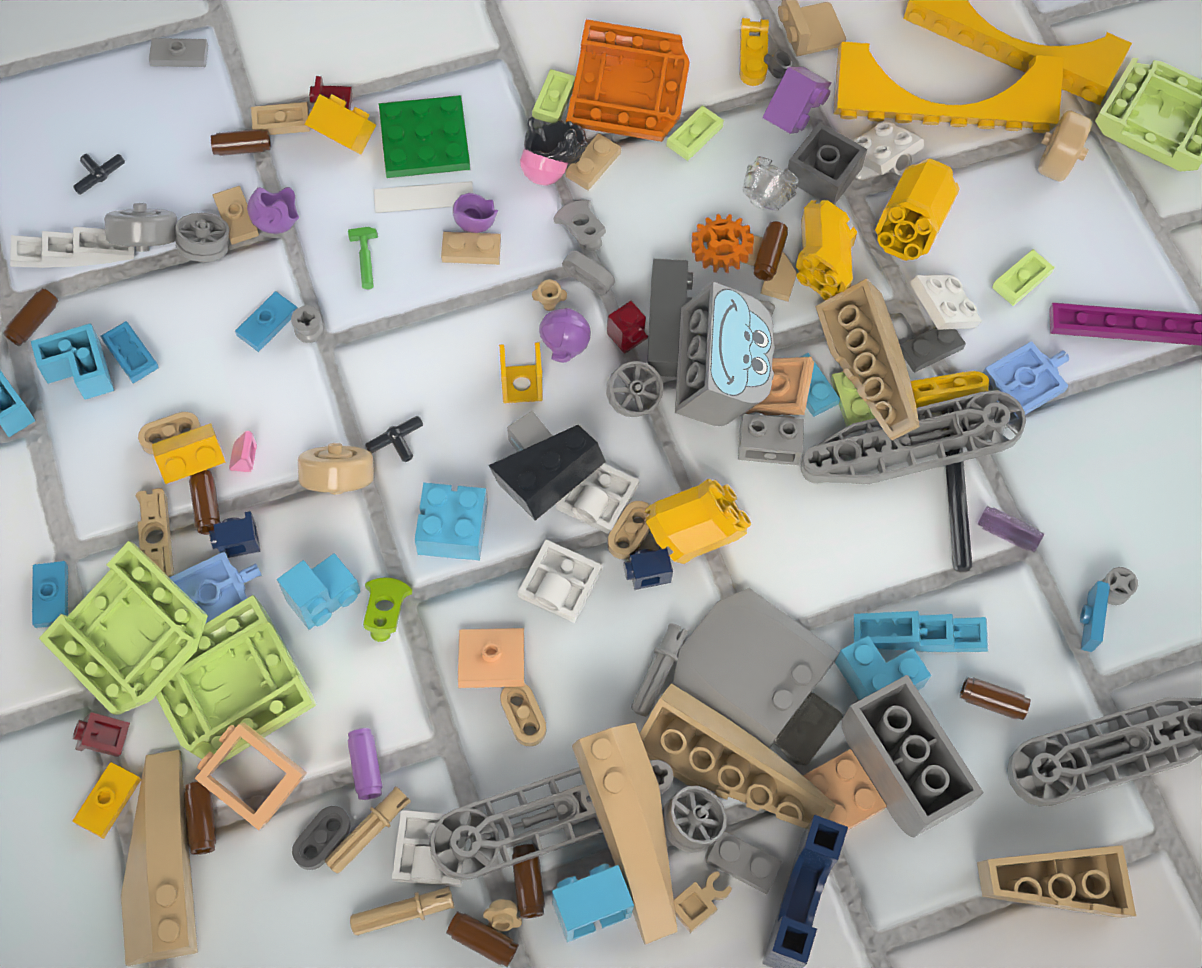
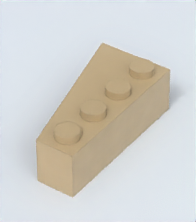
M1123 845L987 859L977 862L982 897L1119 918L1136 916Z

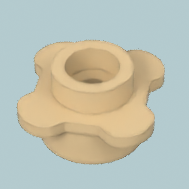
M549 279L540 283L538 289L532 292V298L542 303L546 311H553L555 305L567 299V292L561 290L559 283Z
M496 900L483 912V917L489 921L488 926L497 931H509L522 925V919L517 917V906L510 900Z

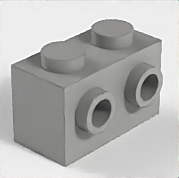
M758 412L743 414L739 434L738 460L799 465L803 453L804 419H796L790 415L780 417L765 416Z

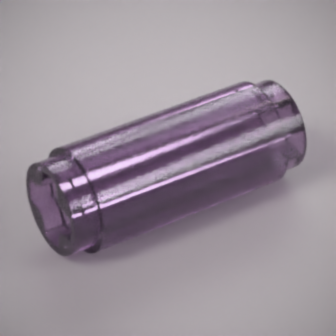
M989 506L985 508L977 524L983 527V530L1034 553L1045 534L1040 532L1038 528L995 507L991 508Z

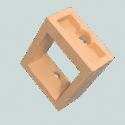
M240 723L237 727L230 725L220 737L219 741L222 745L216 753L213 754L210 751L197 766L200 772L194 779L256 829L260 830L265 827L307 772L246 723ZM241 738L287 773L256 812L211 776Z

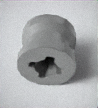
M302 306L293 312L291 322L296 337L305 343L318 341L324 333V325L319 310L312 306Z
M1124 567L1113 568L1102 580V582L1109 583L1108 603L1111 605L1124 604L1136 592L1138 587L1136 575Z

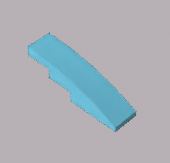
M918 611L854 614V643L869 635L878 649L909 651L914 648L915 651L988 652L986 617L953 618L952 614L919 615Z

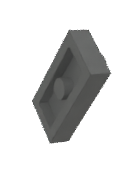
M936 327L900 344L904 359L915 373L963 350L966 343L956 329L938 330Z

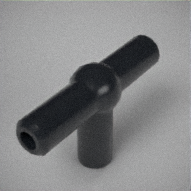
M88 154L82 155L80 162L90 174L73 185L74 190L79 195L83 194L98 182L105 181L110 173L125 163V160L120 154H116L99 166Z
M415 416L398 426L388 428L385 433L370 440L365 446L372 454L392 443L401 460L408 462L413 458V454L403 437L422 427L423 422L419 416Z

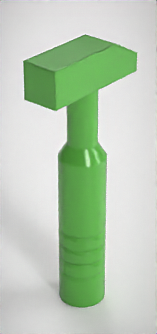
M371 227L348 229L350 242L360 241L359 260L362 288L372 289L374 285L371 252L368 249L367 239L378 238L377 230Z

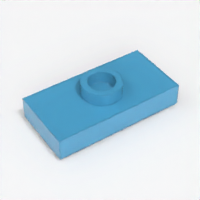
M275 291L235 330L237 337L259 352L291 320L293 312L298 307Z
M127 321L100 336L132 383L159 369L157 362Z
M65 561L33 565L32 625L35 628L50 627L61 614L68 616V564Z
M1097 581L1088 592L1087 605L1083 606L1080 614V623L1084 624L1081 650L1092 652L1103 642L1110 588L1109 583Z

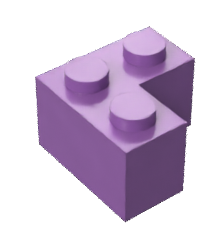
M788 67L762 118L790 134L798 133L799 130L803 131L810 119L808 115L810 109L817 108L820 104L824 105L831 93L829 87L832 82L805 67Z

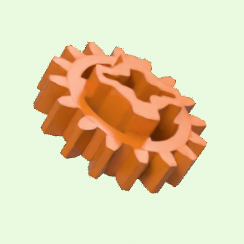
M717 214L716 220L712 221L707 217L705 218V226L702 224L697 225V232L692 233L691 247L692 253H695V261H702L704 269L711 265L715 273H717L719 268H724L725 273H729L730 266L738 270L740 269V261L748 263L749 254H753L754 235L750 233L749 225L742 226L741 218L732 221L731 214L726 219H722L721 215ZM704 242L707 243V248H708V249L705 248Z

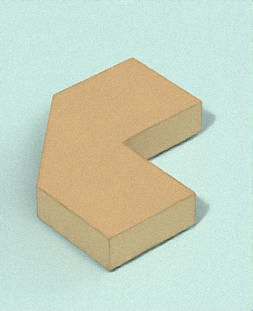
M754 235L753 254H749V261L744 264L754 266L762 237ZM784 252L782 253L776 275H774L772 280L764 281L761 294L789 301L797 272Z

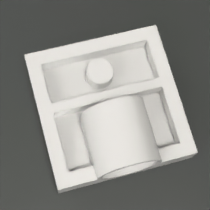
M886 120L854 140V142L867 148L863 166L881 175L890 171L902 176L907 166L913 164V155L924 148L922 137Z
M917 275L910 282L938 330L975 328L982 322L977 313L976 306L968 299L962 289L961 282L954 275Z
M603 464L557 502L556 509L609 534L639 486V480L607 464Z
M545 540L517 592L518 597L575 623L602 571L603 565L549 540Z
M401 810L392 873L393 881L462 886L461 880L450 878L437 869L430 854L429 842L433 828L445 814ZM461 837L457 844L459 849L464 846L463 851H466V837ZM463 862L458 863L457 873H461Z

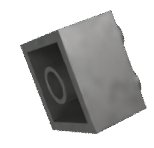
M819 122L790 158L785 180L819 200H828L835 205L862 170L867 148Z

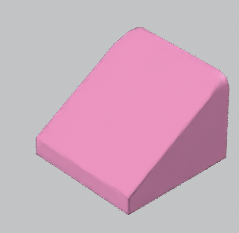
M245 431L234 442L229 465L231 471L251 472L253 470L257 444L251 431Z

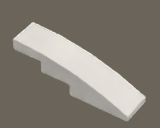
M73 227V233L42 231V238L11 235L10 267H76L134 259V246H120L109 243L106 240L105 229Z

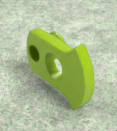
M386 577L373 579L365 583V588L370 592V598L363 626L366 630L370 631L372 639L378 642L388 640L391 636L390 633L396 632L402 602L407 596L412 595V589L406 583L398 579ZM382 600H388L394 605L387 611L376 608V604Z

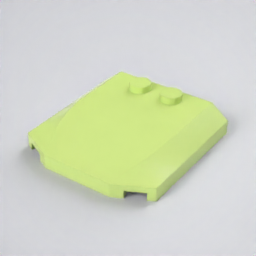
M1132 58L1095 122L1103 135L1126 145L1128 148L1134 149L1180 172L1198 170L1202 164V80L1162 61L1153 60L1152 64L1149 65L1137 63L1139 58Z
M130 541L106 564L110 568L109 572L68 616L61 614L39 637L44 645L111 714L115 715L150 702L196 652L208 617L151 559Z
M254 595L205 624L196 652L156 695L180 745L200 759H203L210 751L213 754L216 753L222 745L219 739L230 725L237 727L240 723H246L264 738L316 706L312 693L270 617ZM241 738L221 764L251 745Z

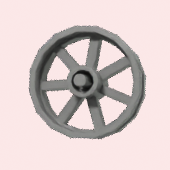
M191 213L177 221L175 227V246L183 257L192 261L210 262L218 260L228 253L229 227L227 222L221 217L208 213Z
M632 361L621 365L611 374L607 382L606 395L609 404L616 412L626 417H639L651 412L658 406L663 396V383L659 373L652 366L645 362ZM635 367L633 382H631L622 370ZM640 369L646 371L651 378L641 382L639 380ZM617 375L627 385L626 387L613 388ZM653 381L656 387V395L645 391V386ZM614 393H625L627 396L621 405L616 401ZM640 395L654 400L645 410L643 409ZM631 398L635 399L638 411L625 409Z
M688 786L683 788L670 798L662 809L666 837L678 849L689 853L702 852L717 841L726 829L727 816L723 804L715 794L703 787ZM686 798L688 809L678 802L677 799ZM674 810L681 814L683 817L680 819H676ZM703 826L713 828L711 838ZM694 830L698 834L700 840L692 838Z

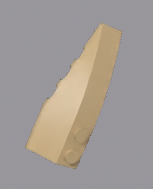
M866 278L846 289L845 292H841L815 306L831 355L842 367L843 372L869 406L872 414L888 437L894 440L920 427L906 363L882 293Z
M672 683L658 700L639 733L649 760L665 761L672 768L675 778L689 786H701L712 790L718 797L724 799L731 797L747 803L746 807L756 811L760 809L776 814V818L805 829L814 815L828 819L836 806L808 779L758 739Z
M636 723L612 727L577 740L572 745L615 866L619 865L634 903L632 912L644 945L678 932L660 788Z
M180 750L151 754L145 757L121 891L126 966L198 953Z

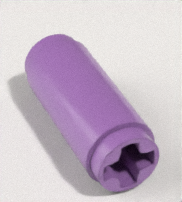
M369 728L353 730L348 733L349 739L347 742L358 799L369 800L380 797L383 787L374 735H372Z

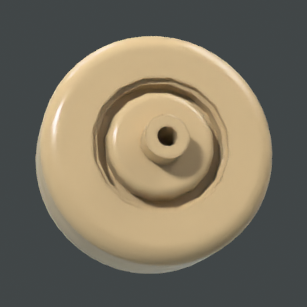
M1069 110L1063 114L1052 134L1049 132L1045 133L1041 144L1046 145L1038 167L1041 175L1058 182L1064 181L1077 159L1082 161L1085 159L1089 150L1084 147L1092 125L1090 118Z
M330 443L325 447L307 450L298 457V480L300 485L308 490L329 492L330 494L337 495L362 489L370 485L374 478L373 456L368 450L363 448L342 446L341 443Z

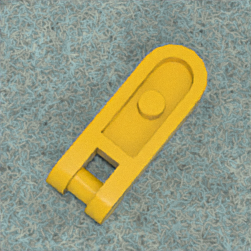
M750 18L741 19L739 75L740 79L750 86H758L766 79L768 64L764 62V57L768 54L769 19H760V22L750 21ZM749 32L759 33V36H749Z
M977 371L910 381L916 408L988 391L989 388L988 376Z

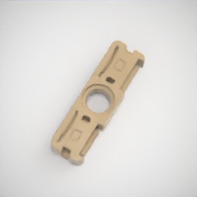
M161 488L153 489V494L139 491L135 497L140 503L141 521L138 522L140 550L168 577L174 575L167 496ZM151 531H162L163 537L158 543L151 544L146 541Z

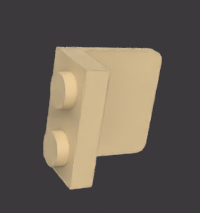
M782 0L781 6L778 7V15L796 57L838 48L841 42H846V36L831 3L823 2L800 7L797 0Z

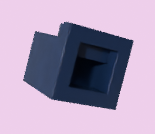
M251 511L244 512L245 518L232 517L223 520L222 523L213 524L214 530L209 531L213 550L218 549L220 553L225 551L228 558L261 552L257 526Z
M659 546V550L656 551L652 549L639 550L634 555H630V561L623 562L626 580H632L634 590L668 584L672 581L673 569L667 547L662 549Z

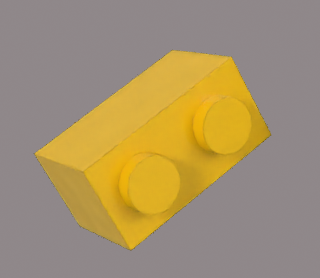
M319 94L304 125L362 155L376 127V124L368 120L370 114L357 107H354L353 111L345 108L347 102L332 94L329 99Z
M211 423L152 444L154 458L165 484L226 463Z

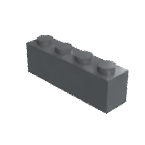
M653 259L647 364L652 366L660 376L677 377L681 307L692 299V297H687V290H692L693 272H688L687 260Z

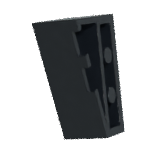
M576 425L488 466L498 485L536 521L606 461L598 442L580 425Z

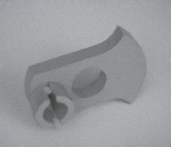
M591 200L571 202L559 209L553 218L555 224L566 226L581 245L584 244L586 250L595 251L602 246L601 237L606 233L604 225L590 211L592 206ZM580 219L588 220V223L582 226L574 224Z

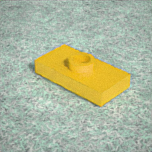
M110 762L72 822L104 839L139 785L141 778Z

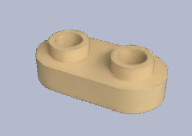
M180 412L144 425L139 431L138 440L145 452L154 455L152 449V441L154 439L160 438V441L182 434V431L186 428L193 430L201 427L193 413Z
M643 501L631 502L622 512L608 536V550L614 557L628 559L630 555H634L640 548L650 531L646 524V517L650 514L645 513V509L650 506L648 503ZM635 517H641L644 521L642 523H636L633 521V519ZM624 541L628 543L629 546L626 548H620L617 544L619 542Z
M525 683L524 687H504L500 695L501 706L514 737L524 746L538 745L545 738L546 722L532 690ZM515 697H520L523 699V703L515 706L511 703V700ZM527 726H533L536 732L532 735H527L524 733V729Z

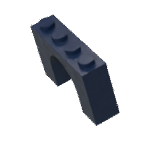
M814 815L804 830L762 964L772 968H804L806 966L817 932V928L812 927L816 910L829 873L839 859L848 830L847 826Z

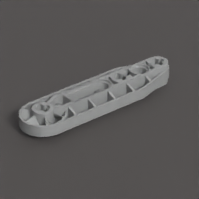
M996 390L984 391L917 408L918 416L924 415L925 418L919 420L920 427L894 440H891L884 430L873 431V427L881 426L876 418L853 423L818 445L809 448L802 457L801 472L804 478L812 483L872 484L1002 452L1013 447L1021 438L1026 424L1025 411L1014 397ZM967 404L966 409L962 410L961 406ZM950 408L954 410L952 413L933 417L931 414ZM1015 412L1019 419L1009 421L1010 413ZM1006 427L1016 435L1011 440L1003 436ZM866 430V434L844 439V437L853 432ZM949 434L951 435L949 437L942 438V436ZM966 447L968 452L948 457L945 455L947 451ZM848 454L853 460L844 461L839 455ZM935 454L938 456V459L919 464L915 462V459ZM908 462L909 466L886 472V466ZM874 469H878V471H879V474H875V475H871V476H869V475H855V474H858V473H862V472H866V471H870V470H874Z
M1163 698L1031 738L1022 743L1009 758L1007 768L1009 783L1016 794L1027 803L1040 807L1052 806L1188 764L1202 754V698ZM1162 705L1178 706L1179 711L1162 716L1156 707ZM1146 710L1149 721L1132 726L1127 716ZM1117 719L1119 730L1102 735L1096 726ZM1188 720L1195 723L1198 732L1190 728ZM1087 728L1090 739L1071 744L1066 734ZM1173 730V734L1169 738L1167 735L1161 736V734H1165ZM1121 739L1125 740L1117 745L1095 750L1094 754L1088 755L1086 751ZM1194 744L1199 752L1192 757L1180 760L1177 749ZM1130 751V754L1094 765L1090 761L1094 758L1100 760L1113 754ZM1164 753L1170 763L1150 769L1147 758ZM1065 762L1068 767H1061V763ZM1134 762L1140 773L1119 779L1116 768ZM1040 767V771L1044 769L1047 773V776L1045 777V773L1041 775L1038 772L1037 768ZM1104 772L1110 781L1089 788L1086 777ZM1055 781H1059L1067 787V790L1062 794L1051 785ZM1077 786L1079 792L1070 794L1074 787ZM1036 790H1044L1043 798L1036 797Z
M649 760L655 777L660 776L661 781L658 783L661 796L672 785L673 771L665 761ZM580 767L448 812L434 826L429 846L431 858L437 869L450 878L462 881L490 874L604 833L593 803L586 800L589 792ZM580 773L582 785L559 792L555 781ZM549 784L552 795L527 803L523 792ZM517 795L520 806L495 814L491 803ZM485 805L487 815L479 810H475V808ZM554 805V808L545 812L522 818V822L513 825L510 823L509 819ZM469 815H471L470 825H467ZM558 816L559 821L514 836V829L520 827L525 829L531 827V825L551 820ZM592 818L596 819L600 829L575 838L572 825ZM496 824L500 825L505 839L499 840ZM564 829L568 838L567 841L544 849L542 848L539 837ZM492 832L493 837L486 840L481 839V835ZM461 837H466L465 841L468 839L472 841L468 851H463L464 846L461 849L458 848L457 844ZM532 840L536 852L510 860L507 848ZM478 851L489 861L487 866L475 858ZM498 851H500L504 863L491 867L497 858ZM459 862H463L461 873H457Z

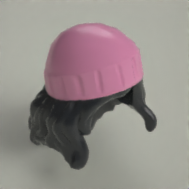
M532 116L527 121L528 131L525 135V149L520 159V166L524 175L530 181L547 186L556 183L562 177L568 164H574L580 160L582 153H584L588 146L586 133L581 126L574 125L571 121L564 124L561 120L550 125L543 124L542 127H534L535 118Z

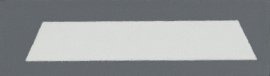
M472 181L374 189L375 213L453 207L460 195L473 193Z

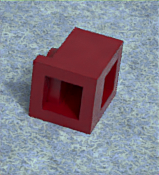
M632 300L608 315L607 334L624 354L648 339V335L645 333L646 316Z

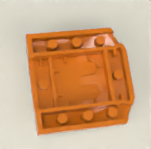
M586 19L566 123L571 121L574 125H579L583 129L662 142L680 119L690 61L685 53L681 35Z

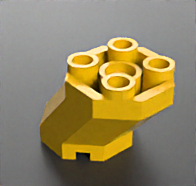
M931 158L923 160L919 164L907 166L875 229L878 235V243L886 253L907 261L917 259L930 251L960 190L958 183L954 181L951 167Z
M811 200L804 207L801 219L802 251L799 253L796 268L799 271L796 277L802 285L809 286L826 301L851 287L853 280L851 248L854 246L857 231L854 227L851 230L849 229L847 222L850 219L847 213L828 200H822L819 204H816L817 200Z
M706 479L698 486L658 500L645 509V513L650 514L646 517V524L657 544L662 549L668 546L673 551L669 557L674 562L686 564L697 556L739 540L747 534V528L751 526V521L743 510H739L735 500H737V496L728 484L722 487L716 480Z

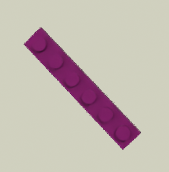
M1052 303L1049 308L1050 334L1202 346V314Z

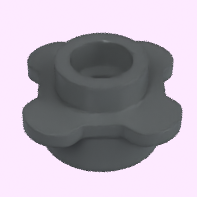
M778 50L773 55L767 54L764 57V62L768 64L769 72L775 78H780L785 74L788 67H792V60L784 51Z

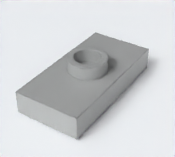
M152 38L149 63L151 66L206 67L207 39Z

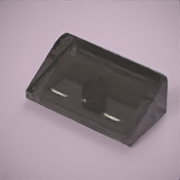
M811 692L773 743L794 764L808 765L844 715L814 692Z

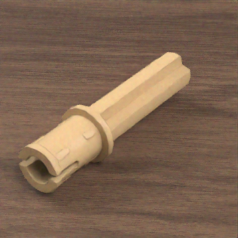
M395 786L381 803L375 808H370L372 812L325 859L327 866L333 872L340 873L385 826L388 828L391 826L389 823L411 802L410 799Z
M447 886L446 888L422 895L416 892L415 897L353 914L350 917L352 932L354 935H360L419 917L421 920H425L426 915L450 908L453 909L455 906L452 901L453 897L450 887Z

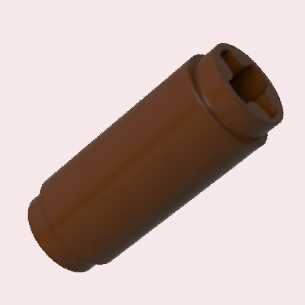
M257 129L222 132L211 135L213 155L259 153L271 150L269 131Z
M773 221L765 229L753 272L755 277L760 280L770 281L776 275L788 236V227L785 224Z
M41 288L5 327L3 335L15 345L21 346L56 308V304L59 302L58 299L48 290Z
M204 470L190 475L189 486L195 527L198 533L208 535L209 531L214 530L213 524L221 523L214 477L211 471Z
M966 677L960 691V698L964 699L965 702L1013 719L1024 720L1030 707L1031 700L1025 697V695L975 677Z
M198 781L185 785L184 792L188 847L191 854L194 855L211 853L215 851L216 844L212 792Z
M523 844L513 847L512 860L536 852L534 844ZM538 856L513 865L517 908L520 912V918L523 919L544 915L545 900L540 859Z
M459 911L453 917L446 931V934L452 936L453 940L498 965L502 964L506 967L509 966L519 947V944L513 942L514 940Z

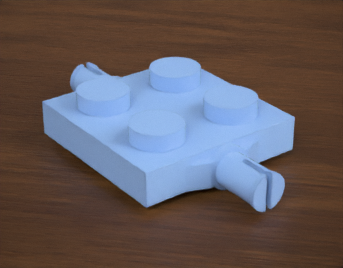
M1031 341L984 369L983 373L988 376L989 383L994 391H1001L1014 397L1019 401L1026 415L1067 390L1069 385L1059 375L1057 367L1068 362L1069 355H1065L1066 352L1062 350L1049 358L1041 353Z
M224 551L169 578L208 615L207 623L247 599L244 583L262 575L256 563L238 572L230 564Z

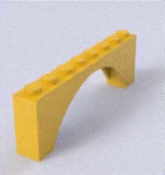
M909 0L903 18L1023 72L1029 69V62L1036 55L1064 57L1062 90L1099 106L1132 45L1131 42L1108 32L1103 38L1070 46H1047L1022 41L1009 36L989 24L977 13L968 0Z
M841 42L838 48L833 114L840 115L841 119L853 120L857 119V116L868 117L869 121L879 122L884 121V118H893L897 123H911L912 120H922L924 125H939V122H950L952 127H966L967 124H978L980 129H993L995 126H1005V130L1020 131L1022 128H1033L1035 133L1050 132L1059 122L1064 57L1036 55L1029 62V69L1005 91L977 103L946 105L921 99L897 85L875 61L869 51L870 43Z

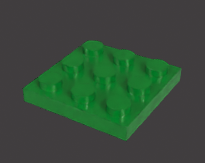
M461 95L378 103L386 178L471 170Z

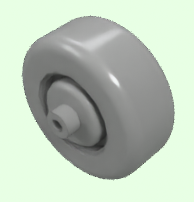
M146 203L133 204V209L109 212L104 218L106 240L114 245L136 246V251L145 252L150 251L149 246L169 244L176 239V214L168 210L147 209Z

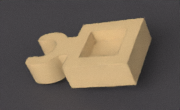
M718 871L708 877L703 889L694 882L674 899L675 915L690 933L718 910L712 901L727 898L732 890L730 885L723 891L714 889L713 882L720 877Z

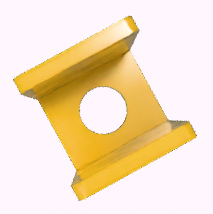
M540 342L535 343V365L506 367L504 344L499 345L503 403L543 401ZM519 377L527 378L531 383L530 387L524 391L515 389L513 386L515 379Z

